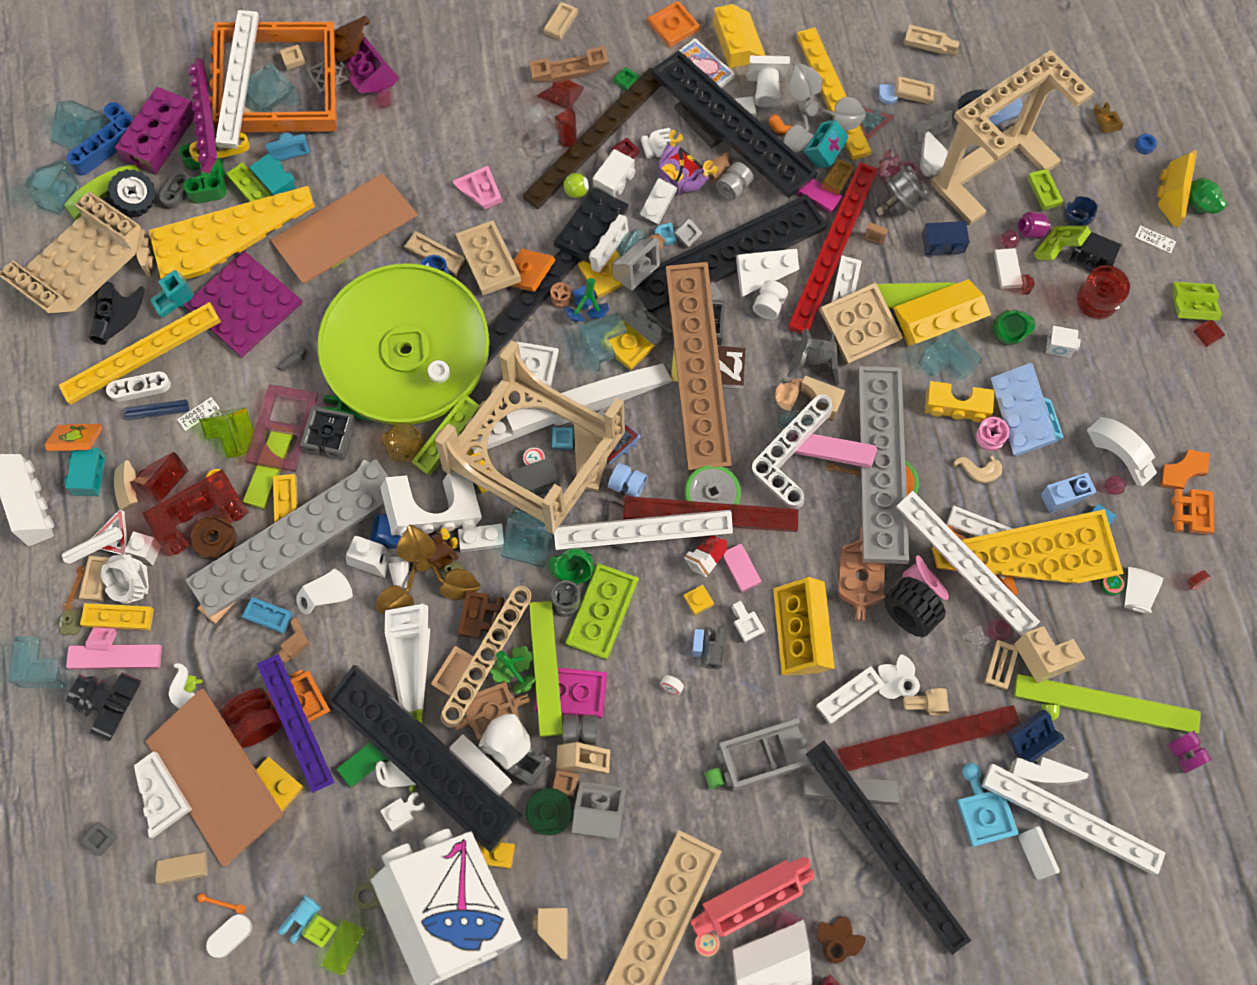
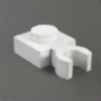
M417 792L411 794L406 803L400 798L381 810L382 815L393 832L414 819L411 815L413 811L420 812L426 807L424 803L418 806L413 804L414 800L419 797Z

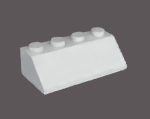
M0 454V498L11 531L27 546L53 537L52 528H54V523L51 517L46 514L45 510L48 509L45 499L40 496L39 491L42 489L39 481L36 478L34 479L33 472H35V468L30 460L27 461L21 454Z

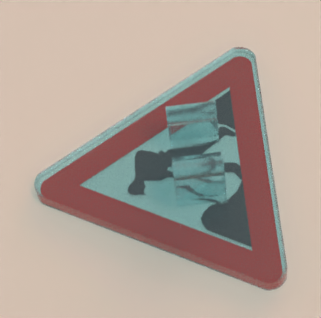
M862 106L866 116L861 122L860 127L866 140H869L894 119V114Z

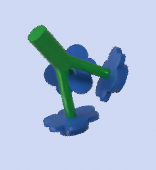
M588 278L586 286H581L580 289L573 291V296L576 298L574 303L578 306L575 310L564 307L567 317L571 321L584 322L585 319L579 311L581 308L588 309L590 305L594 306L587 312L590 319L602 318L609 311L608 303L597 304L594 298L595 279Z

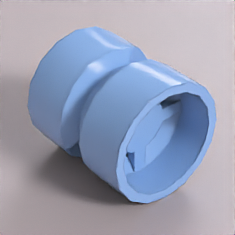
M619 462L610 477L608 488L618 493L624 491L625 496L637 500L645 486L648 475L638 470L632 472L631 467Z

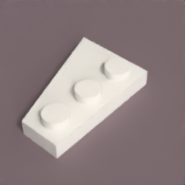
M797 249L736 256L741 297L761 288L767 280L776 281L799 270Z
M153 751L134 765L139 791L143 796L144 815L148 820L149 838L156 837L192 810L159 754Z

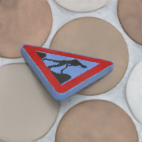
M625 424V433L610 453L607 463L612 464L623 453L629 454V448L631 446L637 447L636 442L640 439L641 435Z

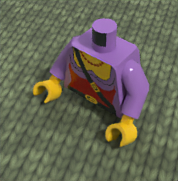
M672 130L669 133L671 141L667 143L662 152L658 165L659 178L677 187L676 194L680 195L683 192L697 191L709 179L708 175L716 174L718 168L713 166L709 170L713 164L711 160H707L702 166L681 146L678 145L676 147V143H680L683 140V136L679 134L678 138L674 140L676 130Z

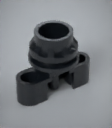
M121 672L110 692L104 689L107 682L106 679L98 682L99 677L97 676L86 677L80 674L74 682L66 702L72 704L75 711L79 713L85 710L84 716L86 717L90 715L92 710L100 712L90 730V734L110 742L141 680Z

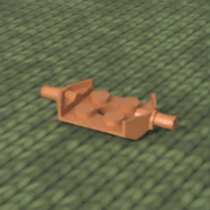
M862 526L860 527V539L843 546L841 549L839 597L845 603L855 606V609H857V622L860 619L861 622H865L867 607L874 606L885 598V563L863 562ZM856 572H865L867 575V580H858L856 578Z

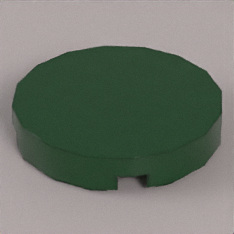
M548 787L537 791L527 803L526 816L528 823L541 835L553 836L560 834L569 826L573 817L571 800L566 793L557 788Z

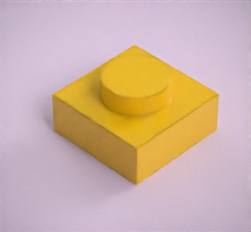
M704 585L695 588L683 596L694 616L714 606V602Z

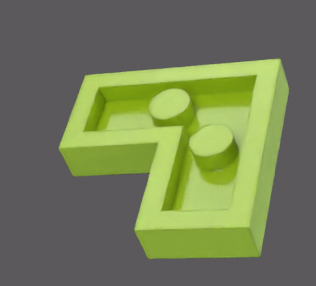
M1055 226L1035 251L1034 256L1037 260H1054L1064 246H1081L1091 231L1088 226Z

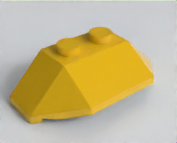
M1192 150L1170 161L1167 168L1162 169L1159 178L1162 184L1158 187L1156 197H1159L1158 207L1172 225L1177 228L1186 217L1197 155L1196 150Z

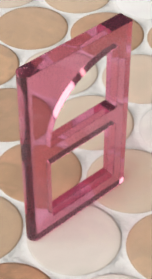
M269 384L245 463L296 472L302 453L300 443L311 408L316 406L318 393ZM277 396L308 401L301 426L270 420ZM266 430L298 436L291 460L283 459L269 449L266 443Z

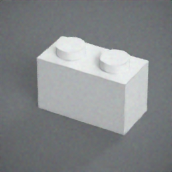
M614 149L593 177V188L613 197H616L618 194L620 195L628 179L631 180L635 175V160Z

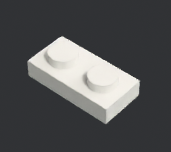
M658 178L640 215L659 224L677 187Z
M502 523L478 526L467 530L463 528L458 529L461 552L505 547Z

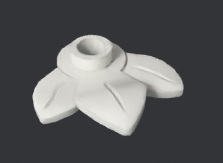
M900 655L896 665L884 664L878 667L879 675L885 682L884 687L879 690V693L884 697L895 699L901 695L907 697L918 693L920 685L915 677V666L908 657ZM906 681L912 683L913 687L911 690L904 689L903 685Z

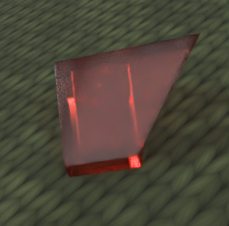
M566 79L553 82L550 88L536 96L571 110L582 93L584 86Z

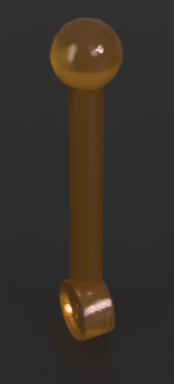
M834 463L827 465V470L830 472L836 470L861 476L860 471L837 467Z
M84 566L77 568L78 576L68 601L63 605L66 610H70L73 607V598L85 573L86 568Z

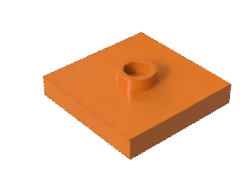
M520 249L513 262L522 282L511 286L535 292L554 263V257L548 254Z

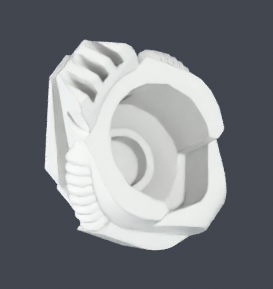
M131 554L114 555L110 557L107 563L102 565L101 579L107 587L105 589L107 595L112 600L119 601L122 604H129L143 599L144 595L148 594L147 566L142 564L141 561L132 558Z

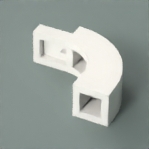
M1100 417L1087 429L1095 447L1108 449L1124 461L1136 485L1143 486L1157 473L1151 462L1155 456L1148 445L1124 424L1113 419Z

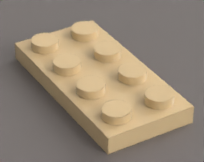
M494 220L455 234L482 295L522 282Z

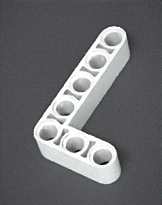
M826 395L816 396L752 464L755 477L791 509H799L803 506L804 494L801 488L779 468L831 415L832 402ZM820 403L828 405V408L824 411H820L816 407ZM810 418L813 420V423L810 426H804L802 421ZM790 434L798 435V439L795 442H789L787 437ZM776 449H781L783 455L776 458L772 456V452ZM758 466H768V470L765 473L757 472ZM782 479L784 481L783 486L780 488L774 487V480ZM793 493L800 495V499L797 502H791L788 498Z

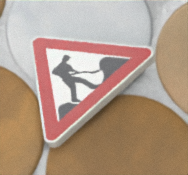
M119 510L93 537L113 527L120 528L123 537L101 548V550L121 555L126 554L124 551L128 542L125 512Z

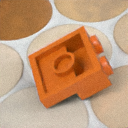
M301 669L291 675V682L309 723L331 711L309 670L304 672ZM267 692V695H268V697H269L271 703L273 704V706H274V708H275V705H274V703H273V701H272V698H271L269 692Z

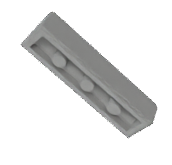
M804 773L803 797L837 800L819 774ZM852 777L870 803L897 805L899 803L897 781Z

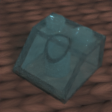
M74 100L57 102L51 140L73 150L103 128L105 115Z
M60 160L34 169L31 175L27 177L24 187L39 208L61 215L65 208L64 204L74 194L80 183L65 160Z
M515 507L508 517L501 556L544 568L554 534L546 530L545 523Z

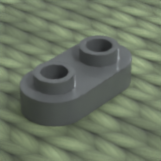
M174 172L161 190L159 197L165 207L174 208L185 197L184 184L180 185V183L190 178L187 172Z

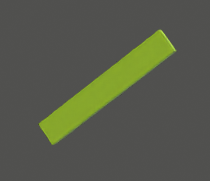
M552 601L531 602L529 607L540 737L563 735Z

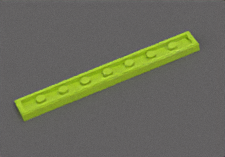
M1016 675L1013 698L1046 705H1059L1061 708L1187 734L1195 731L1198 735L1200 731L1201 711L1050 680L1037 683L1034 677Z

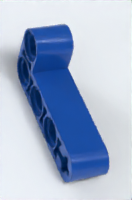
M116 102L108 103L104 107V114L109 124L67 154V161L77 175L88 174L117 153L115 146L133 121L132 116L120 104Z

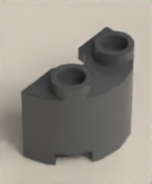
M530 748L528 753L509 769H505L500 763L498 765L514 775L515 779L524 785L533 788L552 761L542 753L539 756L534 755L536 751Z

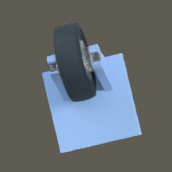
M979 89L965 93L958 100V110L988 90ZM1021 97L988 119L997 126L1017 118L1023 106Z

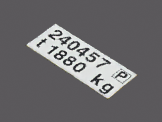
M1143 226L1139 227L1135 236L1169 253L1172 252L1176 241Z
M211 397L177 420L186 431L220 408Z

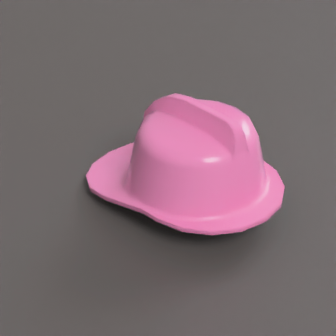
M917 555L915 557L916 563L903 572V578H916L929 586L939 597L948 600L949 595L943 583L928 568L924 560Z

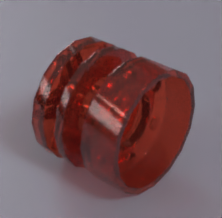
M1109 265L1098 266L1090 272L1077 292L1076 300L1078 307L1083 314L1090 318L1098 320L1109 318L1116 313L1129 295V279L1117 267Z
M255 688L243 692L232 698L220 709V715L225 720L227 726L233 728L231 732L241 748H248L263 742L275 734L282 726V721L276 710L269 708L271 701L266 698L267 694L263 688Z

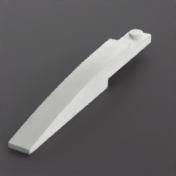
M659 364L590 383L561 394L596 412L611 406L616 397L624 401L671 383L672 380L664 364ZM524 408L506 415V418L501 419L494 426L488 439L487 449L551 424L557 427L570 421L546 409ZM479 436L477 442H480L483 439V437ZM472 448L474 454L482 452L481 448Z

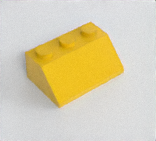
M734 4L714 8L713 25L729 69L749 65L750 56H765L749 12Z

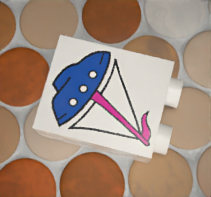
M450 829L439 831L423 841L426 849L415 853L412 852L409 844L396 847L382 856L385 867L371 879L416 985H434L502 954L521 940L472 832L453 838Z

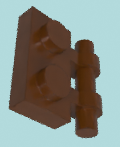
M467 591L457 633L458 636L481 639L482 631L489 632L503 608L505 599L496 597L495 604L488 603L489 594ZM486 612L493 613L491 623L484 622ZM499 632L492 634L494 640H496L497 634H500Z

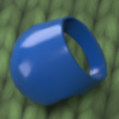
M378 514L372 526L370 541L379 543L388 549H397L401 536L391 535L387 514Z

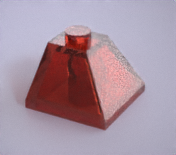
M172 452L141 470L134 482L142 491L161 503L189 470L175 452Z

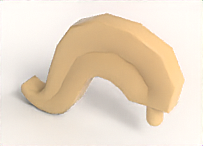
M990 456L991 462H988L983 468L977 467L966 457L957 458L953 463L954 467L961 465L970 478L977 483L983 484L993 482L1000 477L1003 467L999 460L995 461L994 456Z

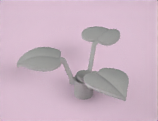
M795 63L789 81V91L792 97L800 100L799 110L803 113L802 118L804 119L805 129L798 124L792 126L785 135L784 143L798 156L803 158L807 156L804 152L805 148L814 137L813 134L807 132L809 130L807 116L812 117L818 111L833 115V120H837L844 131H849L861 124L866 116V112L859 101L852 97L840 99L835 105V112L818 107V104L812 100V95L819 93L822 88L820 75L807 65Z

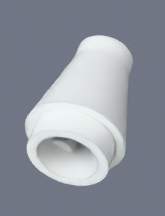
M392 557L388 566L393 585L406 589L410 562L400 557Z

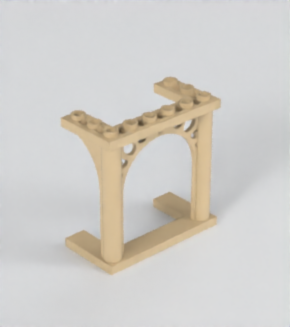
M1052 50L955 112L954 118L959 123L941 173L933 178L930 184L969 225L983 217L986 210L962 185L1016 148H1019L1039 170L1048 169L1050 171L1059 165L1061 159L1032 131L1048 93L1057 88L1076 108L1092 98L1094 91ZM1027 93L1016 123L1001 132L988 118ZM967 146H981L962 159Z
M511 340L499 353L503 376L501 382L492 388L489 398L480 404L478 412L467 421L466 428L462 433L457 434L456 428L447 424L444 429L439 430L435 443L444 472L450 475L453 471L457 472L545 523L546 530L554 534L624 435V401L616 397L604 414V417L552 389L535 376L522 361L519 344ZM513 392L520 396V401L517 404H512L509 401V396ZM525 394L527 395L528 399L533 400H531L530 402H526ZM505 403L507 407L504 410H501L500 408H502L503 404ZM524 408L546 409L599 437L602 441L564 494L562 488L554 484L546 497L542 499L501 475L489 459L487 451L488 439L494 426L503 417ZM479 436H482L483 439L480 442H477ZM478 447L482 449L481 454L477 456L467 455L471 448ZM484 460L485 464L482 466L479 461Z

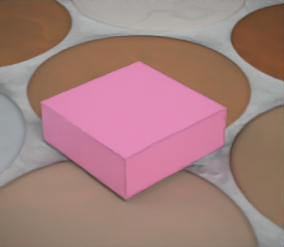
M93 627L85 642L87 649L109 650L117 635L116 629Z

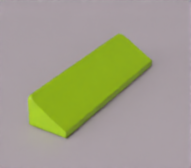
M956 283L877 284L888 308L893 309V307Z

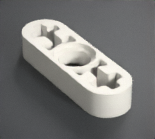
M153 372L112 381L107 385L106 393L112 401L122 402L164 393L169 390L171 382L164 372ZM159 379H162L161 385L158 386ZM144 383L142 390H133L135 384ZM120 388L121 390H119L118 394L115 395L114 393L116 392V389Z

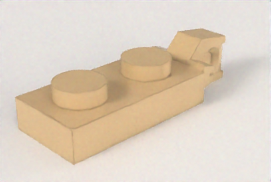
M909 25L904 45L940 54L956 55L960 42L951 40V38L946 36V33Z

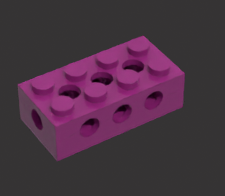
M156 87L115 146L122 161L157 175L194 119L191 100Z

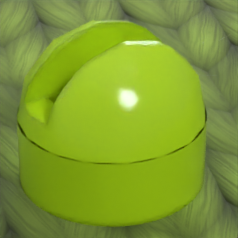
M1041 705V710L1048 711L1052 721L1059 717V705Z

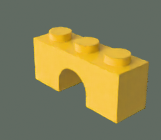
M930 381L926 390L924 413H929L936 417L942 415L950 416L957 420L971 419L978 423H982L983 420L991 417L993 414L994 390L973 387L968 400L959 401L951 393L952 384Z

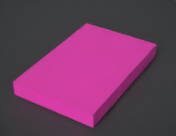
M558 668L562 715H577L579 717L583 715H597V718L603 719L607 672ZM536 693L535 705H534V712H537V713H538L537 693Z

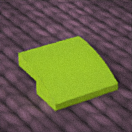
M1173 282V299L1178 318L1220 321L1222 312L1217 303L1220 295L1215 284Z

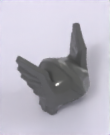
M804 329L802 331L801 344L796 348L797 351L790 361L791 364L788 367L789 372L787 376L791 378L804 365L805 361L812 366H819L829 362L836 385H839L837 343H835L834 333L829 338L820 340L813 339L809 329Z

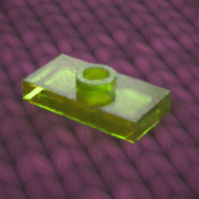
M343 919L321 966L344 976L366 930Z

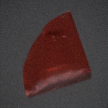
M1022 274L1023 285L1021 292L1022 295H1029L1035 285L1034 279L1029 274Z

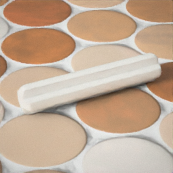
M113 527L63 552V561L68 564L73 563L123 537L121 529Z

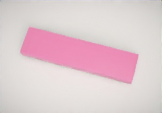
M793 434L790 442H795L798 439V435ZM812 434L795 451V454L871 468L877 452V446Z
M160 644L111 645L109 650L87 649L86 646H69L66 668L68 670L160 669L162 646Z

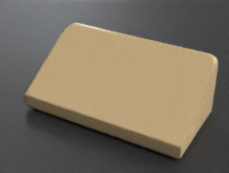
M206 852L157 861L155 880L158 885L208 876Z

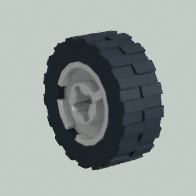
M134 169L119 171L109 182L108 201H110L112 207L125 216H142L153 205L155 198L154 184L141 171L138 172ZM128 191H134L135 194L128 195Z

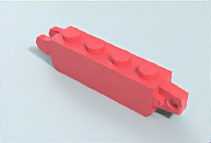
M805 857L791 863L785 860L702 904L705 911L690 921L697 936L715 931L718 936L725 937L800 897L803 892L802 886L815 878L814 871L809 869L811 867L810 860Z

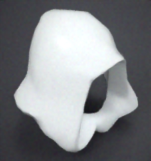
M503 714L492 720L487 726L478 748L483 753L491 754L505 769H509L528 753L531 743L528 733L517 716L514 714Z

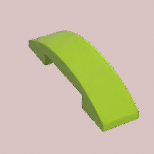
M136 165L123 166L106 172L77 190L64 204L73 219L76 221L82 216L74 205L82 196L90 191L103 200L108 197V186L112 177L117 172L124 171L125 169H134L140 172Z

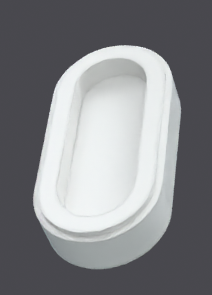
M243 915L231 917L209 937L207 941L208 953L216 958H223L230 954L250 935L252 931L250 919Z

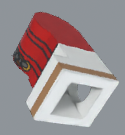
M707 535L694 553L689 551L684 559L692 571L707 577L725 554L727 541L716 535Z

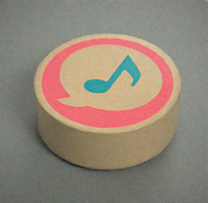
M713 932L697 936L695 940L696 951L704 957L713 956L719 949L718 937Z

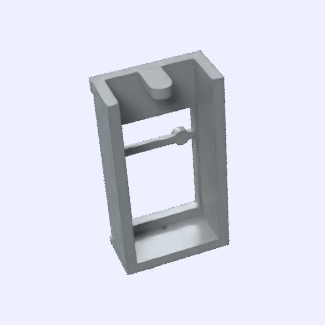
M799 718L719 743V750L716 751V756L719 764H724L726 773H723L727 787L731 786L734 792L760 782L812 767V764L804 755L807 753V741L805 737L801 736L798 728L800 724ZM778 735L788 766L777 769V764L774 763L766 738ZM763 740L771 763L770 768L773 771L739 781L729 750Z

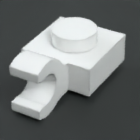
M741 601L733 604L731 609L738 618V620L734 621V625L744 643L765 632L754 611L748 614Z

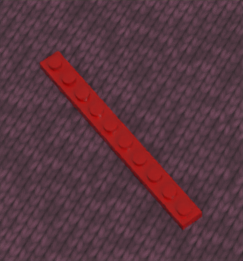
M859 162L788 325L789 330L802 334L804 329H809L810 331L878 168Z

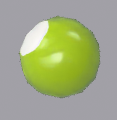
M572 173L564 181L565 193L571 198H581L586 195L589 189L587 178L580 173Z

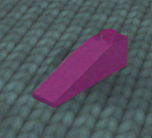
M364 36L359 44L357 54L348 59L347 67L351 73L349 76L350 81L360 93L386 92L400 78Z

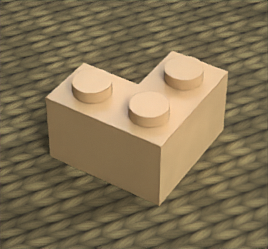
M1044 626L1026 632L1014 644L1037 683L1073 670L1085 660L1074 639L1055 646Z

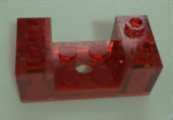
M221 469L148 509L142 515L156 541L169 556L182 553L186 547L190 546L178 524L188 522L194 515L210 510L214 504L218 506L219 510L230 522L241 520L249 512L224 470Z

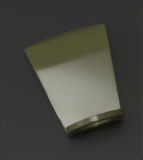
M370 866L368 869L372 879L378 873V870L375 866ZM371 881L359 885L354 891L353 899L359 908L370 909L381 905ZM369 889L373 893V899L369 903H362L359 899V894L362 890Z

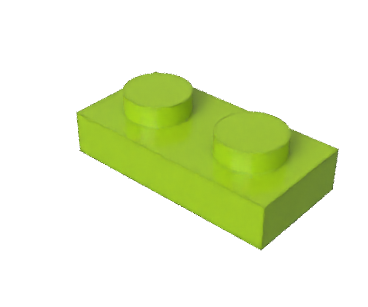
M1044 169L1029 173L1027 179L1042 210L1061 206L1063 199L1049 170Z

